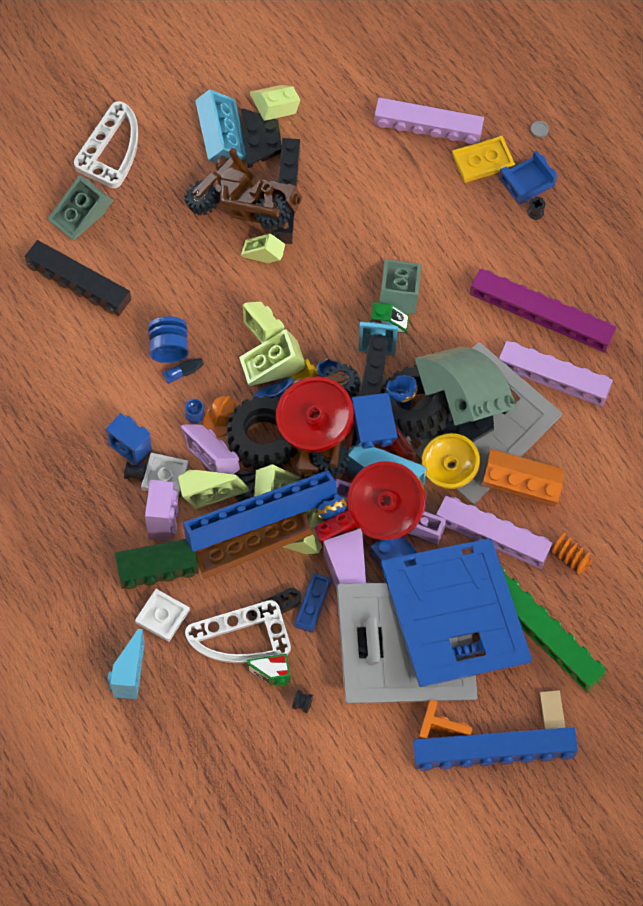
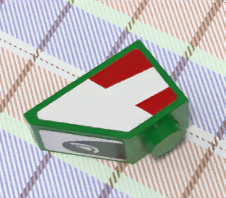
M373 302L370 322L398 326L399 333H407L409 315L392 304Z
M287 654L247 660L248 671L269 685L281 687L290 683Z

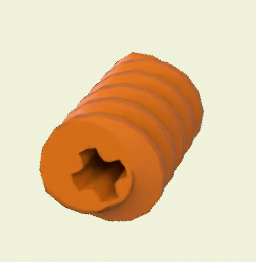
M564 532L551 547L553 549L552 554H559L558 558L560 560L565 558L564 563L566 565L571 563L570 568L572 570L577 568L576 573L582 574L594 558L589 559L590 552L583 554L584 547L578 550V542L571 545V537L565 540L566 533Z

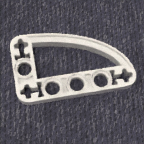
M117 101L111 105L74 160L75 170L78 173L110 188H117L122 184L131 168L137 150V120L134 112L127 104ZM126 117L130 123L131 137L126 156L117 171L96 160ZM107 121H113L115 123L112 127H107L105 125ZM103 134L106 137L103 140H97L96 136ZM89 148H95L96 152L93 154H89L87 150ZM98 168L103 170L99 175L93 173ZM114 177H117V180H115V179H114L113 181L110 180V178L113 179Z
M272 600L192 623L185 630L189 643L196 651L208 658L222 662L247 663L249 659L280 654L288 655L291 651L290 641L279 605ZM268 605H272L273 608L276 607L273 615L266 612L263 613L264 618H261L258 608L262 607V611L268 609ZM250 610L257 612V618L254 621H249L246 618V614ZM231 616L238 618V624L234 627L227 624V620ZM211 622L219 624L217 632H210L208 630V625ZM265 622L273 650L254 654H228L211 650L199 641ZM275 623L282 626V631L279 634L271 632V626ZM201 625H204L207 635H204L203 632H200L197 634L198 637L194 638L193 635L189 636V633L192 632V628H195L198 631L202 630ZM285 635V638L281 639L283 645L288 647L285 648V652L281 653L280 650H276L279 647L278 640L273 641V638H280Z

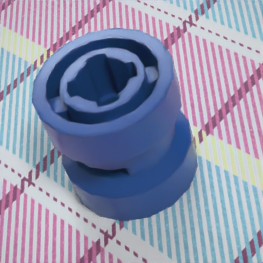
M190 399L185 404V415L188 422L197 424L204 418V405L199 399Z

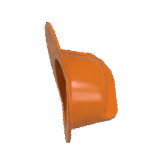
M229 395L216 398L204 415L203 426L207 430L211 429L216 437L227 434L230 414L234 413V408L239 405L238 402Z

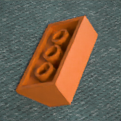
M490 448L480 486L555 506L559 501L563 486L564 469Z

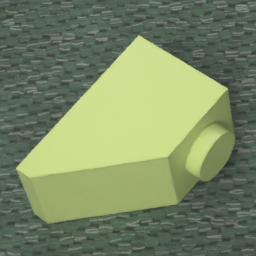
M271 233L245 240L241 256L264 263H272L281 260L285 244Z

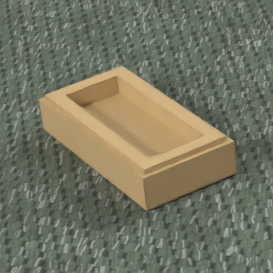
M560 690L540 692L544 729L565 728Z

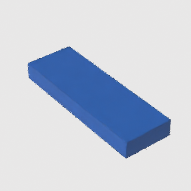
M317 573L312 574L294 624L295 628L313 633L332 578Z

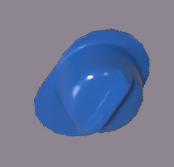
M290 377L281 382L259 389L253 396L258 395V398H263V395H269V398L272 399L274 396L281 398L285 390L292 385L294 378Z

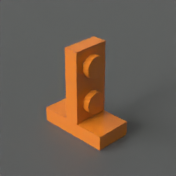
M430 699L419 739H428L430 730L453 737L471 735L473 728L469 727L467 723H455L444 716L435 717L438 701Z

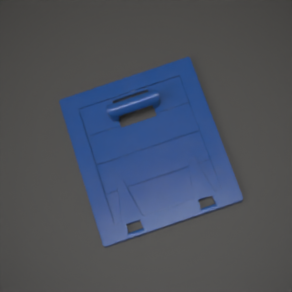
M491 538L381 561L383 574L419 687L531 663L532 657ZM463 549H472L471 554L463 555ZM415 560V565L406 567L404 561ZM479 633L480 639L477 642L452 647L449 639ZM485 653V656L456 661L458 658Z

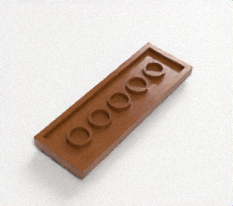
M304 511L197 550L195 553L201 574L205 579L313 535Z

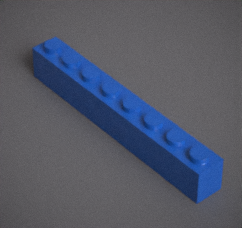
M325 471L183 522L186 542L194 552L318 507L323 501H332L334 499L333 495H338L336 481L329 471Z
M575 727L413 740L415 769H420V771H429L436 767L445 770L451 769L452 766L469 768L473 764L490 766L493 763L499 762L502 765L512 764L513 761L530 763L536 759H541V761L545 762L551 761L553 758L569 760L576 756L578 752Z

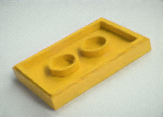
M503 136L452 150V156L464 183L500 173V169L505 166L508 169L515 167Z

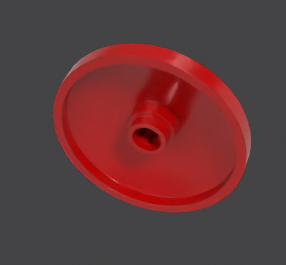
M309 377L294 383L284 392L276 409V422L283 438L294 448L305 452H321L336 446L349 433L354 420V408L347 391L336 381L325 377Z
M382 461L365 467L356 475L348 491L347 505L355 525L363 533L375 539L394 540L407 535L419 524L425 511L426 496L420 479L411 469L396 462Z

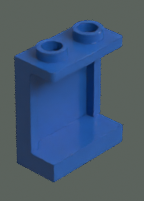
M538 151L533 152L532 158L511 169H508L507 166L501 168L499 175L500 181L518 205L554 187L557 178L555 170L549 167L545 157L540 155Z
M389 393L352 397L354 423L358 441L355 443L356 447L362 446V449H368L376 444H381L382 447L392 445V442L398 437Z

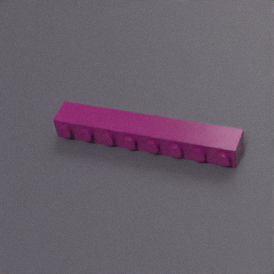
M479 269L471 285V296L606 353L615 335L616 326L612 323L602 321L592 314L583 313L573 306L569 307L562 304L557 299L548 298L540 292H534L524 285L513 283L508 278L499 277L489 270Z

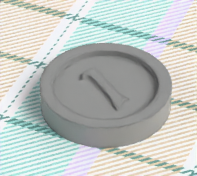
M536 121L532 124L531 133L534 137L543 138L548 134L549 127L545 122Z

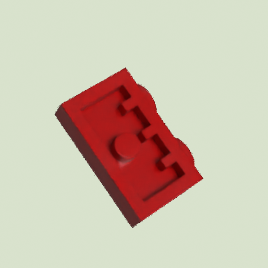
M349 510L313 527L323 547V541L357 530V527Z

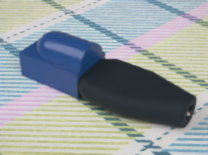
M202 358L187 360L180 363L179 366L177 365L164 371L163 376L169 384L183 376L195 373L204 365Z

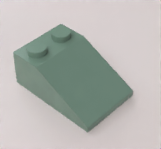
M79 175L48 217V220L72 240H76L104 215L114 200L90 180Z
M385 259L379 303L392 304L405 313L415 314L419 294L421 264Z

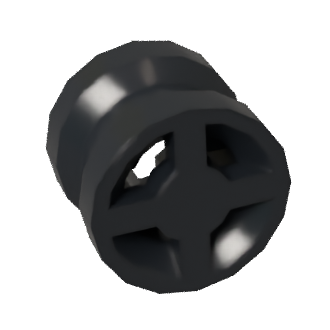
M297 690L292 709H301L304 713H308L314 695L310 693L304 694L301 690Z

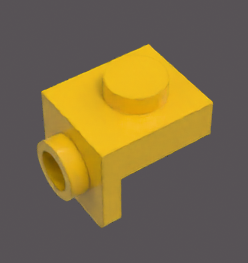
M306 359V369H302L290 377L296 381L316 376L317 372L314 364L311 365L309 360Z

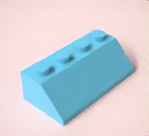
M209 89L195 100L208 160L216 163L221 156H225L229 160L231 158L229 150L235 148L241 161H247L236 100Z

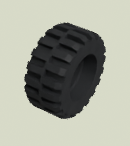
M413 365L411 368L408 366L404 367L402 371H396L393 373L394 376L392 378L389 377L386 380L387 384L388 381L393 382L399 375L414 377L417 382L416 395L425 394L417 365ZM383 385L381 389L382 394L387 393V385ZM445 391L430 394L433 396L432 401L426 407L415 411L403 409L402 406L405 402H397L390 399L397 434L399 433L403 438L409 436L410 439L417 440L418 437L426 439L429 435L434 436L437 434V431L445 429L446 423L449 424L452 420Z
M258 395L253 396L250 401L248 399L242 401V406L237 405L234 408V413L230 414L229 423L227 424L228 444L230 451L235 452L238 456V462L243 461V466L247 468L252 466L253 470L273 464L281 468L282 463L286 465L290 462V457L293 458L296 455L297 449L291 446L282 435L278 440L270 444H257L246 436L247 430L259 422H269L277 426L276 409L280 398L274 396L272 399L269 398V395H263V398H258Z

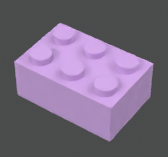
M150 480L145 513L148 539L172 541V535H176V517L179 515L178 490L174 489V482Z

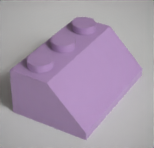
M183 424L181 426L188 450L211 472L234 474L240 470L239 458L236 453L230 452L226 444L222 440L219 441L211 429L207 430L203 425Z

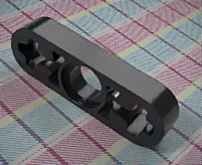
M289 588L259 603L269 600L278 602L281 614L300 605L301 593L295 588ZM289 595L296 596V601L288 600ZM281 598L286 601V606H284ZM269 605L268 609L264 612L262 611V607L258 608L259 611L262 612L260 613L261 618H264L263 613H266V611L269 612L270 615L274 614V611L269 608ZM254 610L248 611L249 621H254L257 618L253 616Z

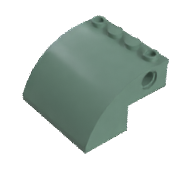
M460 346L415 358L426 396L445 391L455 425L469 421L472 422L516 408L508 382L501 370L490 358L475 349Z

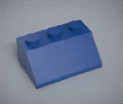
M404 536L394 540H379L370 547V556L381 570L382 560L417 553ZM415 560L404 561L405 566L415 565Z

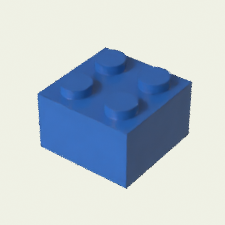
M120 413L105 429L108 446L134 465L139 466L152 452L150 432L145 427L140 428L136 425L130 416H124Z

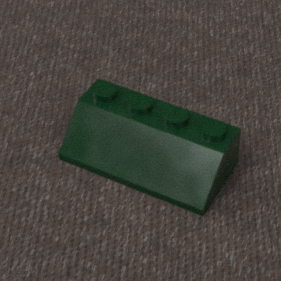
M186 539L115 552L121 589H134L138 585L145 584L149 586L159 581L170 582L179 577L190 578L195 576V574H199L196 553L191 550Z

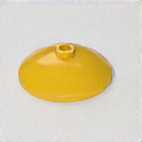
M452 433L443 434L434 438L426 446L422 455V466L427 468L426 477L433 484L441 488L455 489L468 484L476 476L480 466V456L474 443L465 436ZM449 464L455 465V467L449 468L448 466Z

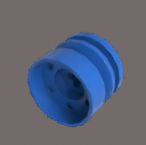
M167 316L156 318L148 324L149 354L152 360L161 363H174L185 359L189 355L188 340L186 339L188 337L187 322L178 317Z

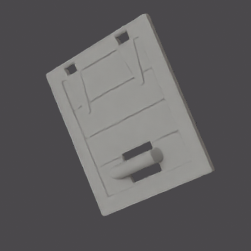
M480 342L472 349L483 353L497 365L508 382L510 390L521 399L515 404L516 408L505 411V415L503 413L493 415L494 431L473 442L480 456L479 470L472 481L462 487L455 488L473 505L491 489L480 486L490 448L522 457L562 416L560 410ZM425 395L410 411L426 407L432 401L433 396ZM399 433L397 434L398 439L421 459L426 446L434 438L440 436L437 433L434 436H427L426 439L418 437L417 441L421 445L417 449L410 442L413 439H410L409 436L403 438ZM449 464L448 467H449V468H453V467H455V465H454V464Z
M387 583L337 585L345 703L430 702V699L435 701H469L478 698L476 675L419 687ZM366 627L368 656L365 659H359L357 628ZM378 627H381L383 658H380ZM472 634L449 638L452 647L473 643ZM474 655L458 658L456 661L472 659Z

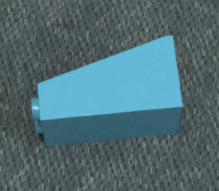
M353 445L348 450L350 463H348L347 471L354 477L362 469L373 463L391 461L411 469L418 476L422 485L424 486L427 468L376 447L362 449V446L356 447Z

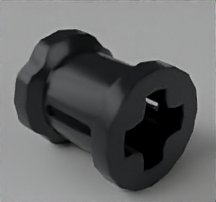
M536 196L530 200L528 216L531 219L538 220L543 217L546 205L543 198Z
M126 462L124 479L136 478L143 481L146 465H131L130 462Z

